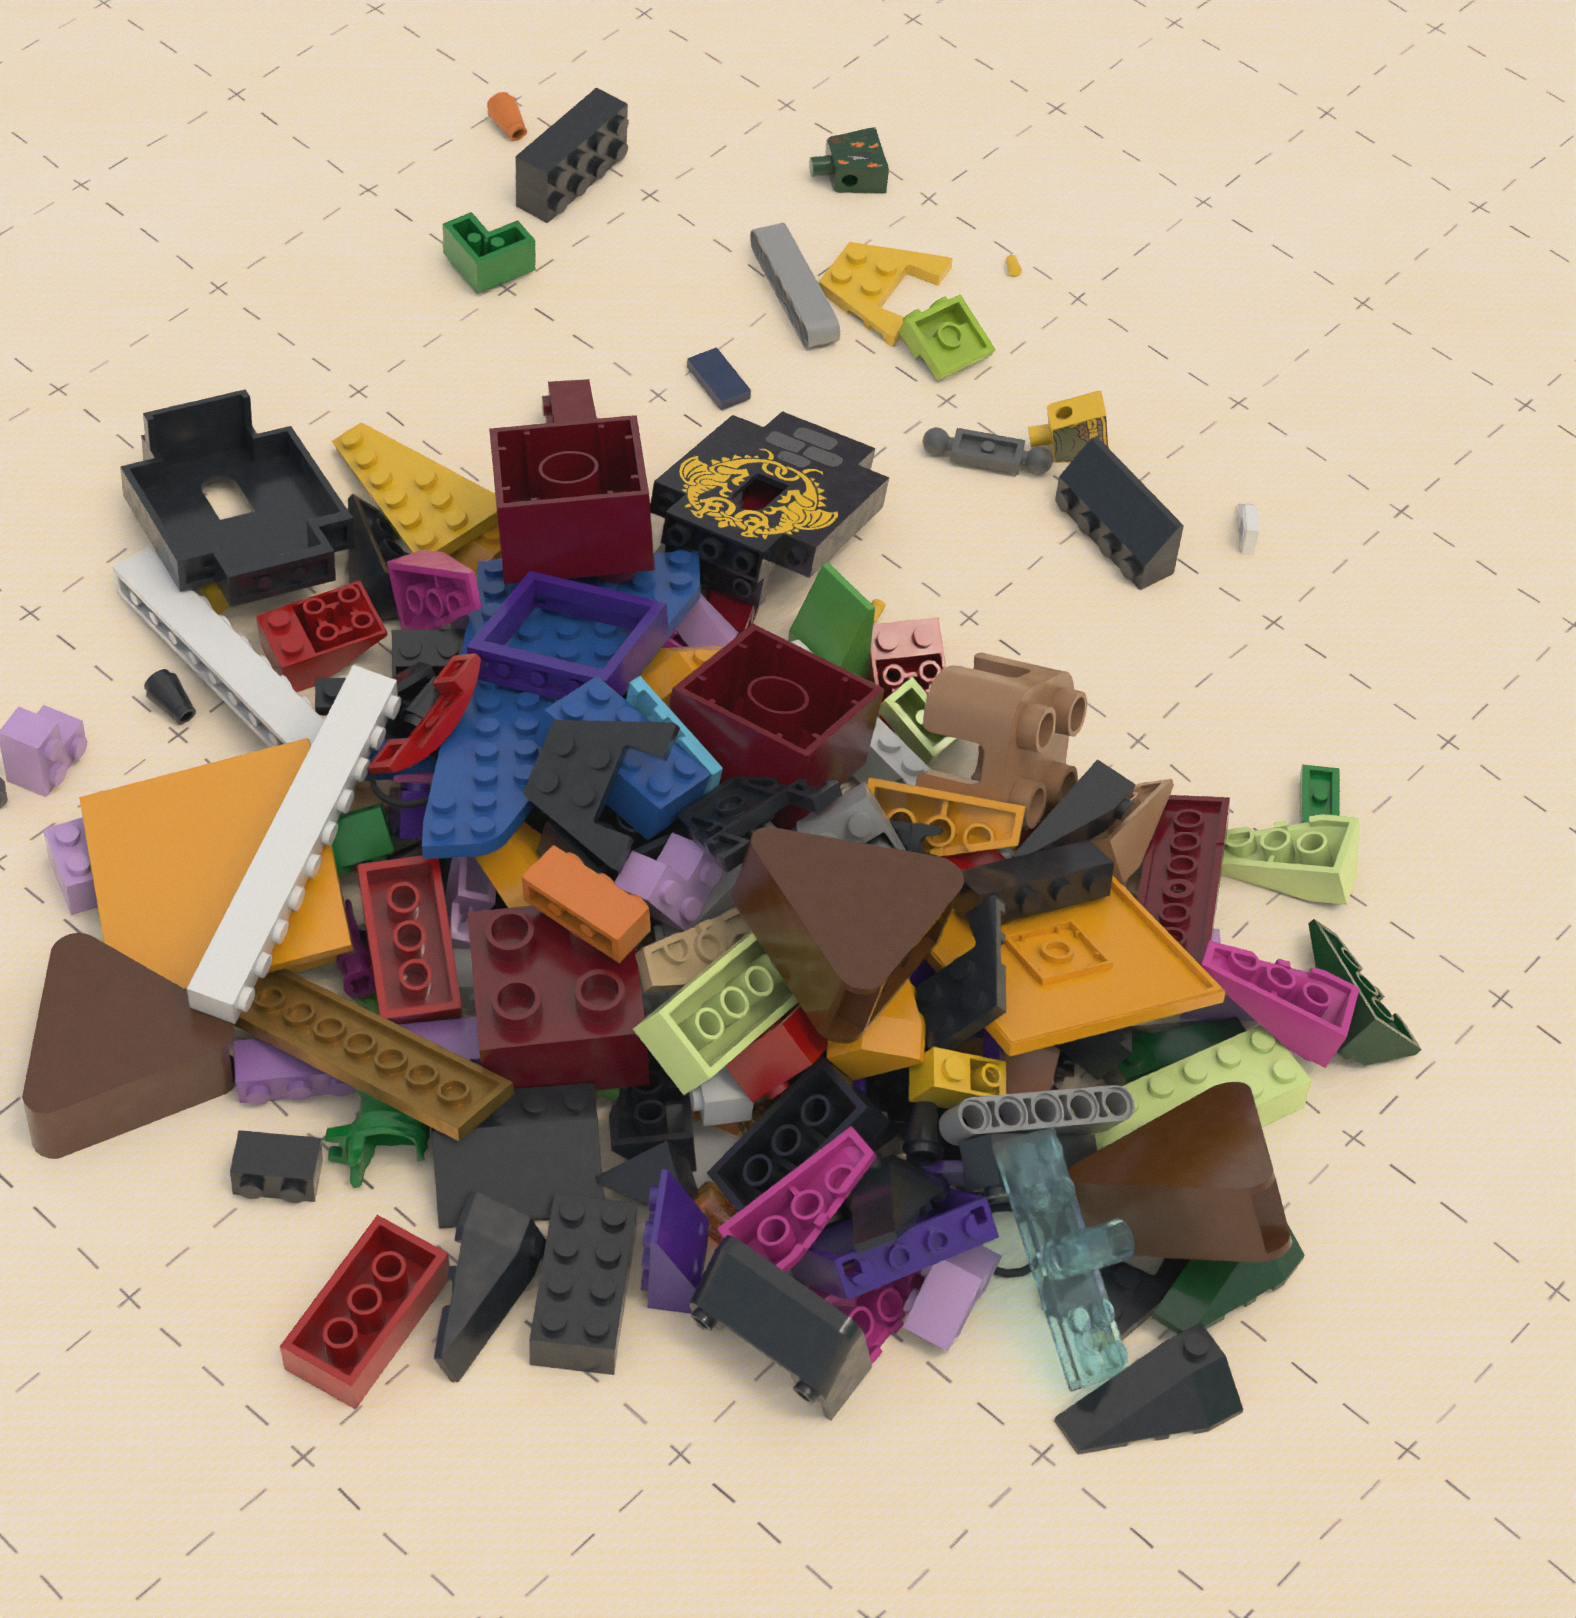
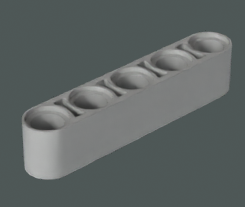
M782 222L752 229L750 231L752 251L804 348L807 349L839 341L840 325L837 316L787 225Z
M1119 1085L971 1097L947 1110L940 1118L939 1129L947 1142L959 1146V1142L991 1133H1101L1129 1119L1133 1115L1135 1106L1130 1092ZM999 1114L1003 1117L1005 1123L1000 1119ZM962 1117L966 1119L969 1127L964 1123Z

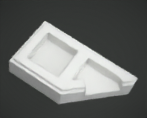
M1239 503L1236 507L1240 552L1242 555H1254L1259 534L1258 508L1255 504Z

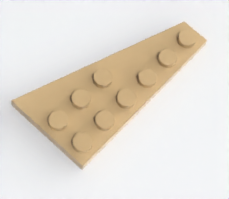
M737 907L724 912L716 918L705 920L693 928L673 934L639 950L635 957L644 992L679 991L746 935L751 929Z

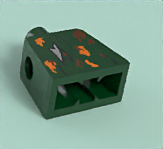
M876 127L830 136L826 140L825 156L809 158L811 176L829 175L833 191L837 193H887L889 167Z

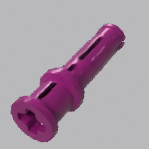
M346 899L344 905H346L345 910L354 951L338 954L336 963L339 971L344 974L342 981L344 992L352 998H363L375 991L369 949L362 945L358 925L353 913L352 902Z

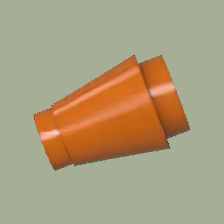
M507 92L493 95L487 102L488 116L510 140L517 141L522 139L526 135L527 129L516 98Z

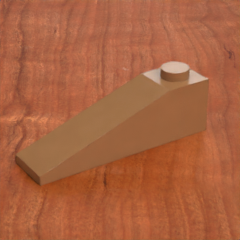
M1172 779L1144 782L1135 785L1130 798L1134 801V805L1123 821L1116 819L1105 832L1089 840L1114 861L1113 876L1122 885L1128 882V878L1141 865L1174 787Z

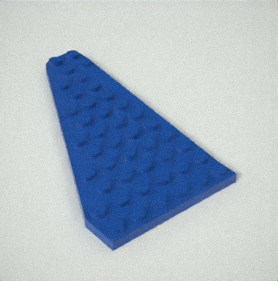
M677 550L669 553H653L655 570L637 572L633 578L624 582H603L595 576L567 579L667 603L669 634L635 679L701 598L699 551ZM501 559L478 562L477 588L482 608L469 615L461 655L467 654L466 646L519 584H504ZM537 595V598L545 600L544 596ZM536 607L504 646L603 669L633 630ZM477 680L473 695L462 718L451 734L440 745L423 820V859L482 856L500 849L508 842L536 806L523 795L542 749L534 742V738L544 709L557 702L558 699Z

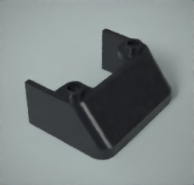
M731 1235L724 1237L715 1249L689 1302L692 1319L696 1322L697 1326L707 1331H711L714 1327L719 1330H723L726 1327L790 1373L792 1380L796 1383L793 1387L795 1393L810 1404H814L816 1400L820 1402L824 1416L832 1421L872 1368L863 1330L846 1314L746 1244Z

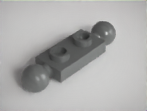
M933 427L927 430L922 438L923 447L929 454L940 455L948 450L951 451L950 462L1014 474L1019 473L1021 464L1026 465L1028 470L1034 474L1046 473L1053 464V456L1047 448L1037 446L1029 451H1025V440L958 427L955 437H949L944 429Z

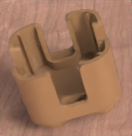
M980 652L974 655L973 669L951 665L945 667L937 674L928 692L923 716V725L927 731L979 744L975 773L969 779L936 770H928L917 777L915 786L1026 806L1021 829L1022 833L1029 828H1035L1038 823L1042 822L1078 781L1076 767L1066 764L1069 736L1075 737L1080 732L1085 721L1087 696L1085 692L1074 689L1073 678L1069 672Z

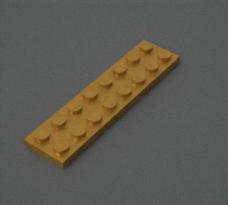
M287 969L267 973L264 978L258 977L253 987L255 989V996L251 1007L247 1012L241 1011L236 1023H233L239 1029L457 1141L463 1139L514 1095L512 1081Z

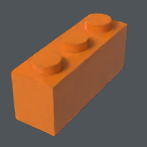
M555 845L522 876L524 901L618 963L651 931L650 909L641 897L623 891L606 874H597L585 866L578 856L571 852L565 853Z

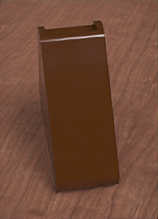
M763 827L756 830L751 837L731 898L817 1032L832 1042L846 1044L855 1042L865 1033L939 943L951 911L963 887L964 877L961 870L953 862L939 856L774 827Z
M72 933L63 936L55 942L50 951L22 1094L34 1150L45 1158L59 1159L227 1094L236 1086L234 1057L229 1054V1046L234 1038L233 1023L190 1008L187 990L97 938L85 933Z
M1242 1082L1221 1083L1205 1090L1073 1164L1065 1173L1085 1249L1092 1254L1258 1263L1270 1261L1284 1255L1292 1245L1275 1172L1252 1090L1249 1085Z

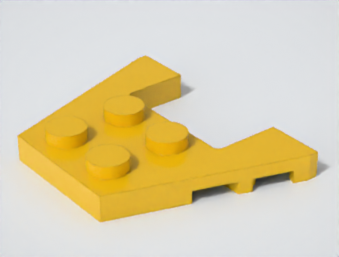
M849 242L819 280V285L826 298L847 314L850 312L856 314L864 320V327L868 330L870 328L877 330L884 336L883 341L894 347L901 337L898 331L904 323L902 321L904 317L885 310L882 306L906 275H912L939 286L951 270L953 259L940 255Z

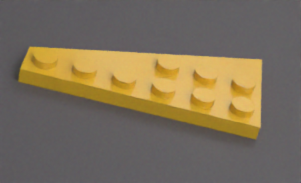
M361 422L332 440L336 450L411 553L424 549L444 552L450 555L498 524L495 493Z

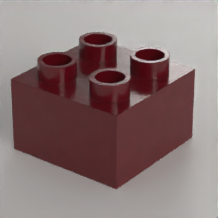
M637 415L489 428L504 584L520 583L529 571L563 579L595 576L603 582L619 583L633 578L637 572L655 570L650 497Z
M752 624L672 688L669 709L723 768L719 785L733 775L776 777L778 784L790 785L799 778L806 779L808 786H825L824 782L826 780L839 781L841 786L866 763L884 688ZM787 805L776 812L775 817L770 822L776 828L792 830L796 826V822L806 817L812 811L794 805Z
M533 906L467 912L478 1042L482 1067L512 1081L513 1089L593 1082L595 1091L650 1085L647 1047L633 1030L634 1027L645 1019L639 967L635 957L637 953L636 947L618 963Z

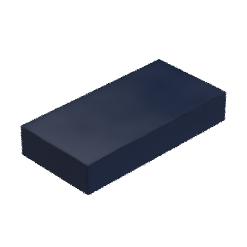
M717 347L687 358V368L720 410L751 399V389Z

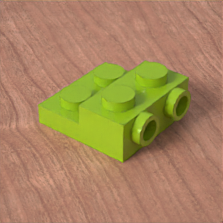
M961 294L950 299L947 296L941 297L933 302L929 309L921 312L920 309H916L902 319L904 323L898 331L914 358L922 357L937 381L992 356L996 351V348Z

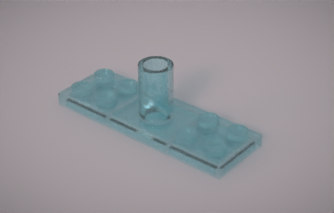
M1054 1127L993 1143L994 1154L1069 1392L1113 1378L1129 1367L1130 1364L1127 1349L1122 1342L1116 1324L1114 1308L1109 1301L1099 1269L1129 1260L1133 1256L1135 1243L1129 1226L1118 1218L1089 1227L1085 1226L1076 1198L1075 1186L1070 1179L1063 1157V1148L1057 1138Z

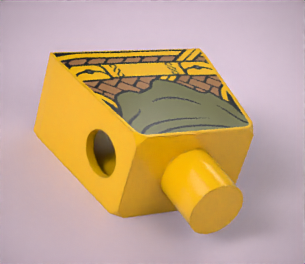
M1101 390L1050 403L1047 406L1048 424L1028 427L1030 446L1051 445L1053 461L1056 463H1071L1090 439L1096 436L1109 448L1107 415Z

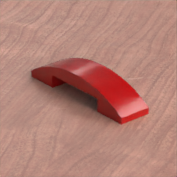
M476 653L455 655L449 660L432 683L441 693L440 697L408 738L391 739L386 742L367 767L371 774L392 773L413 766L430 755L446 740L459 723L473 695L481 658Z

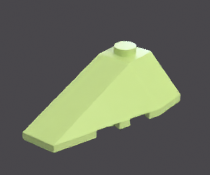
M1321 814L1309 816L1310 822L1287 825V821L1284 820L1274 822V828L1255 831L1248 826L1227 829L1221 875L1311 902L1347 905L1357 877L1360 833L1359 817Z

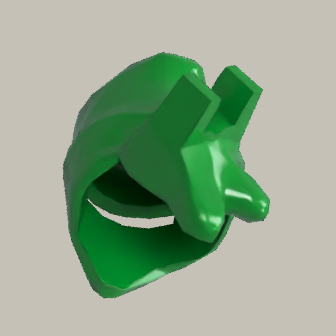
M356 1089L357 1094L360 1096V1108L355 1120L351 1124L327 1128L324 1137L325 1142L340 1143V1146H330L328 1161L347 1164L350 1168V1183L353 1188H359L362 1185L365 1170L374 1156L376 1145L415 1146L417 1162L425 1160L424 1153L428 1148L427 1142L430 1137V1126Z

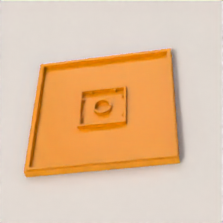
M309 738L79 797L105 944L187 990L311 748ZM332 844L324 846L320 854L322 862L315 878H308L304 886L306 892L303 903L298 911L292 910L287 920L289 928L286 937L281 944H275L270 954L272 955V962L268 973L354 951Z
M1112 876L1110 896L1001 923V932L1005 934L1006 943L1001 945V963L1006 966V1013L984 1028L1010 1057L1223 1003L1225 990L1134 896ZM954 909L951 911L939 943L925 958L936 973L976 945L969 923Z

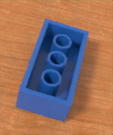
M596 676L544 709L534 742L542 748L553 720L650 721ZM675 742L667 761L634 749H628L605 804L645 839L649 840L677 821L675 815L677 812L703 796L712 774Z

